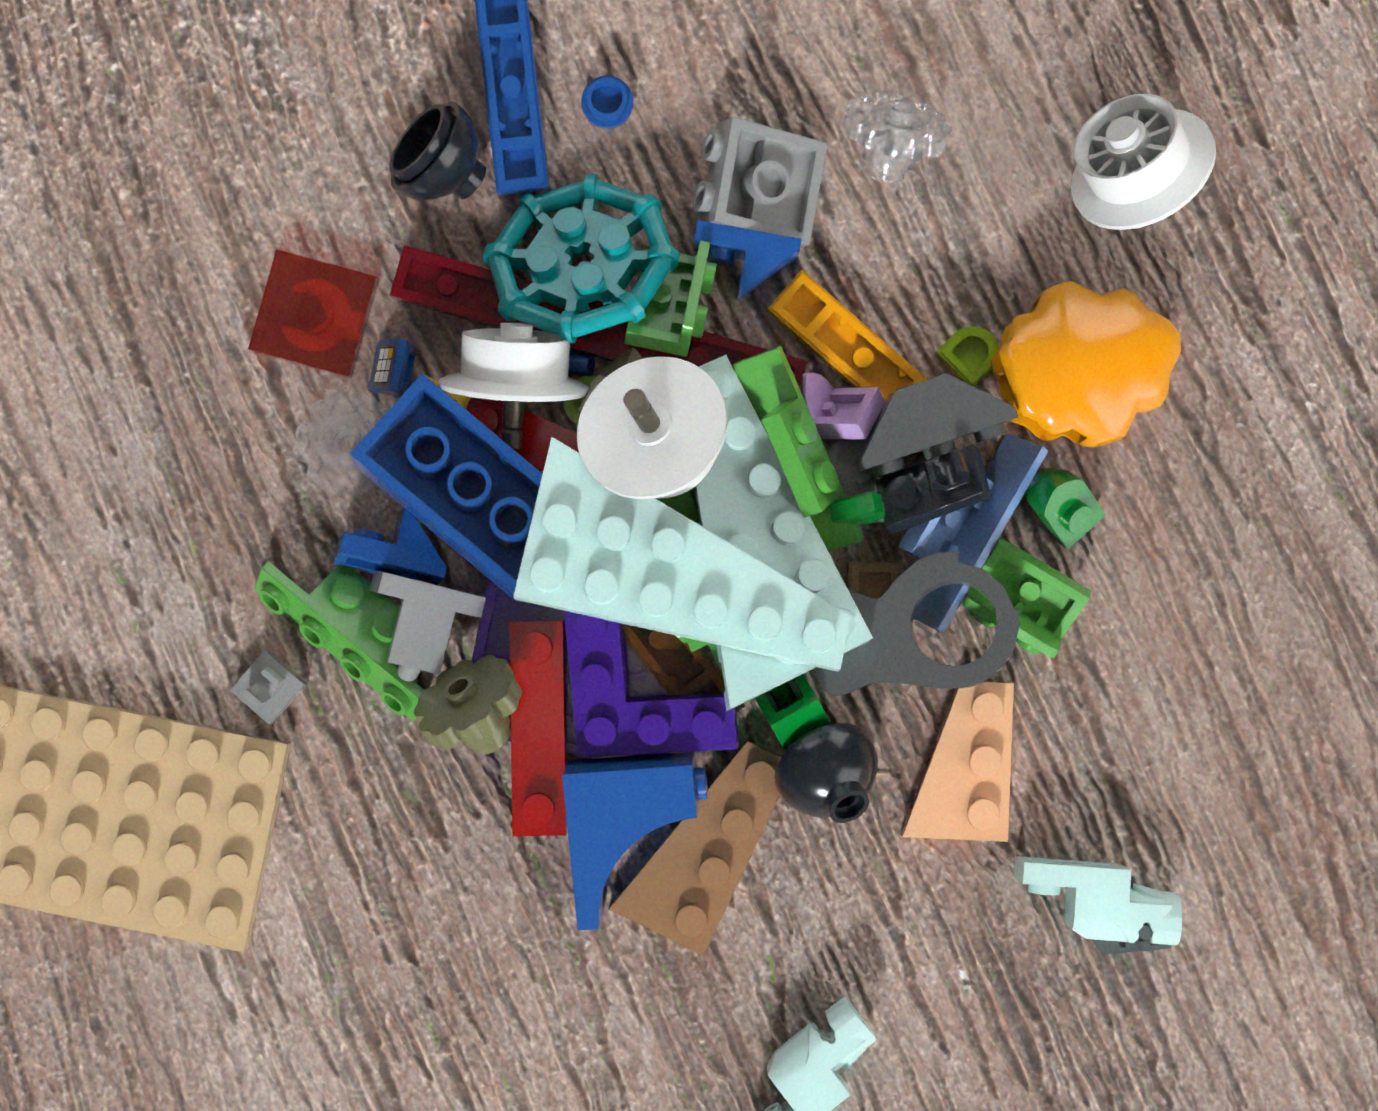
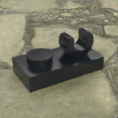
M974 444L875 480L877 493L882 496L884 504L885 527L893 534L992 498L980 450Z

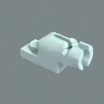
M844 996L825 1011L827 1020L832 1028L831 1032L827 1033L824 1030H818L815 1023L809 1022L806 1027L774 1051L766 1066L769 1078L786 1099L787 1103L781 1107L776 1102L764 1111H831L850 1096L847 1083L837 1070L843 1067L847 1071L866 1048L877 1039L847 997Z

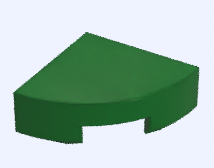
M873 491L835 500L830 504L831 519L834 523L866 525L885 517L882 496Z

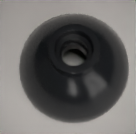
M452 101L442 105H432L420 113L408 126L395 146L389 163L391 186L393 189L408 198L416 200H434L448 196L451 193L463 200L470 197L478 189L485 177L487 168L477 159L478 135L472 118L460 105Z
M834 723L813 728L793 741L780 758L774 776L777 790L782 798L796 811L813 817H830L837 823L853 821L861 816L869 806L868 793L875 783L878 768V755L874 743L864 729L854 724Z

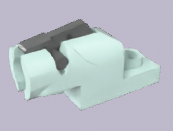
M1015 856L1014 877L1023 884H1029L1028 892L1041 895H1060L1061 887H1066L1065 924L1084 938L1092 939L1100 953L1107 955L1162 950L1179 944L1182 931V905L1179 894L1160 891L1133 883V888L1130 889L1131 870L1117 863Z

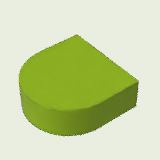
M968 326L954 333L934 354L959 380L974 387L992 370L990 362L999 347L996 339L989 331L978 326Z

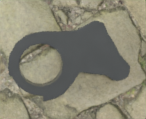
M959 550L933 553L915 561L893 581L881 598L874 599L849 591L873 638L869 642L844 653L841 669L838 672L816 667L815 671L821 690L833 696L845 695L861 687L872 686L874 683L882 682L937 689L974 687L997 674L1013 654L1020 627L1018 608L1014 609L1004 586L982 568L960 563ZM953 584L972 587L982 593L993 606L997 619L994 641L984 655L969 664L948 666L934 662L923 654L914 640L912 624L917 606L928 593L941 586Z

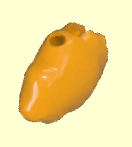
M1068 281L1044 290L1037 296L1029 313L1016 316L1012 323L1005 327L1000 347L990 363L992 372L997 380V390L1001 400L1014 406L1018 414V418L1010 420V422L1024 426L1044 441L1065 436L1081 446L1098 447L1124 438L1136 413L1148 412L1161 407L1169 392L1170 374L1181 354L1180 333L1170 320L1149 309L1135 293L1122 288L1099 295L1085 286Z

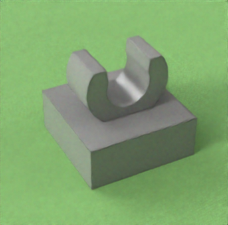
M264 650L230 691L270 725L275 723L308 684L271 651Z

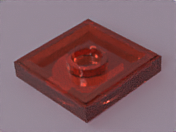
M276 249L248 350L352 379L379 278L374 275Z

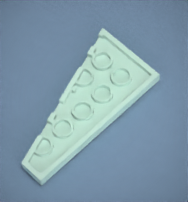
M724 355L699 366L719 387L728 415L727 432L723 446L708 474L699 484L692 488L693 496L696 497L699 525L852 615L844 653L869 642L873 637L811 517H803L771 441L727 356ZM716 645L725 684L724 698L726 711L816 668L810 665Z
M551 437L514 592L515 600L838 672L841 669L852 615L655 498H628L609 491L591 476L578 452Z

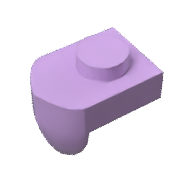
M805 373L802 376L801 393L815 421L821 439H866L886 403L878 387L833 388L829 381L820 374Z

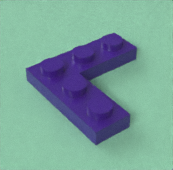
M564 611L577 757L733 750L738 748L739 737L736 707L726 711L724 692L629 697L622 623Z

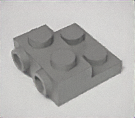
M731 117L717 123L716 129L708 131L703 143L702 157L704 160L710 161L707 181H700L696 188L693 199L694 211L701 213L700 221L802 239L800 248L809 246L827 143L737 117Z

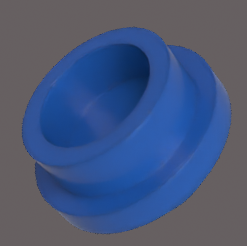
M601 76L592 80L585 87L581 98L582 110L587 120L594 126L602 129H613L624 124L630 117L633 110V95L629 86L621 79L614 76Z

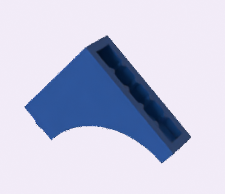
M694 751L567 761L562 779L578 931L599 929L604 911L603 895L607 878L620 857L636 841L651 831L669 823L697 818L699 800L708 799L706 769L705 767L696 768Z

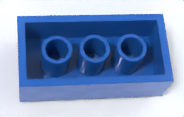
M421 373L350 453L352 461L356 468L515 600L514 592L543 474Z

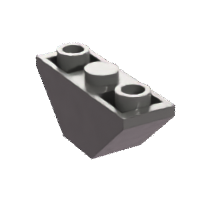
M947 373L895 390L889 395L857 460L859 471L873 468L875 476L879 477L905 468L906 465L903 459L905 456L923 451L926 460L957 450L954 443L955 439L974 434L976 443L1005 434L1007 430L1004 423L1018 418V414L1014 406Z

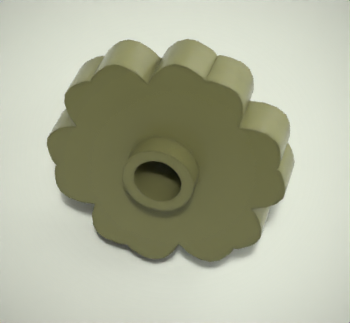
M487 655L479 659L475 664L470 660H463L452 668L441 672L436 679V686L430 687L420 694L418 704L414 709V715L420 723V731L430 745L439 746L443 750H449L462 742L466 748L473 749L477 754L486 755L499 750L509 740L511 736L509 715L517 710L518 700L523 691L516 680L515 673L505 659Z

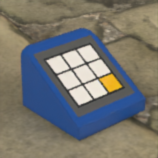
M388 339L378 342L369 390L375 393L401 397L410 387L417 350L408 340Z

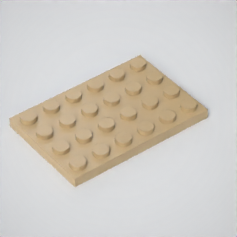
M0 685V903L239 952L247 951L251 941L291 743Z

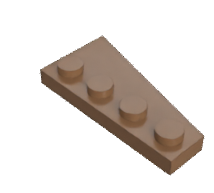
M747 740L707 788L708 799L699 800L697 818L680 820L661 846L651 855L637 875L609 906V910L704 955L780 797V793L775 785L774 776L781 756Z

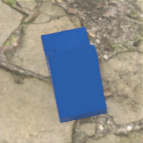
M697 220L694 251L698 252L699 243L702 240L710 242L708 262L732 265L734 258L744 260L737 299L740 300L797 260L802 239Z
M404 507L398 515L392 543L384 542L385 537L382 534L371 530L355 529L353 534L344 532L337 544L333 562L336 565L374 573V570L434 585H439L443 580L447 568L416 518Z

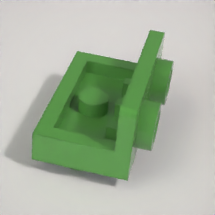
M700 240L697 256L679 253L678 267L668 273L644 310L646 317L636 324L631 320L628 321L624 344L687 357L691 336L702 338L708 307L698 305L700 293L711 295L717 263L707 261L710 242ZM645 246L644 251H648L650 247ZM639 272L638 280L643 272Z
M999 537L982 569L1004 586L1014 609L1018 608L1020 623L1016 639L1018 645L1033 654L1043 653L1054 659L1060 650L1061 639L1090 599L1091 590ZM970 587L963 600V606L968 609L969 614L979 623L987 627L997 626L996 612L988 598L975 588Z

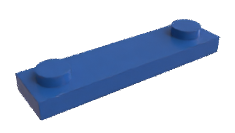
M475 0L496 192L498 196L548 191L550 188L528 0Z

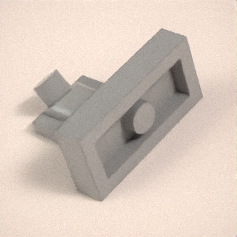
M374 570L369 591L402 599L386 662L399 665L397 673L404 681H414L421 670L440 675L455 612L481 618L486 597Z

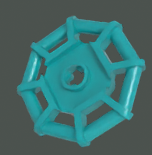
M586 174L585 179L535 196L529 193L523 195L518 199L520 206L495 242L486 245L483 254V261L490 267L500 301L498 312L507 321L519 320L559 336L561 341L568 340L569 343H575L577 337L630 320L636 324L645 318L644 310L668 273L678 267L680 255L678 250L672 247L660 213L662 204L654 195L645 194L642 196L603 182L597 174ZM599 202L629 214L620 220L598 212ZM583 203L582 210L576 207H570L576 204ZM559 210V211L554 215V218H553V219H551V218L547 215L548 213H551V212H554V211ZM533 223L539 229V232L527 249H515ZM642 229L645 231L650 246L648 251L634 250L630 239ZM590 254V258L593 259L590 263L582 261L577 267L572 266V259L578 255ZM513 270H529L533 283L523 290H519ZM643 272L631 292H625L624 290L635 273ZM602 299L603 305L613 303L581 313L589 310L588 303ZM544 301L565 311L559 314L538 304Z

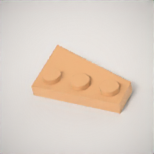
M982 682L970 688H955L937 736V743L926 772L923 773L910 815L906 818L900 834L902 837L1008 842L1014 683Z

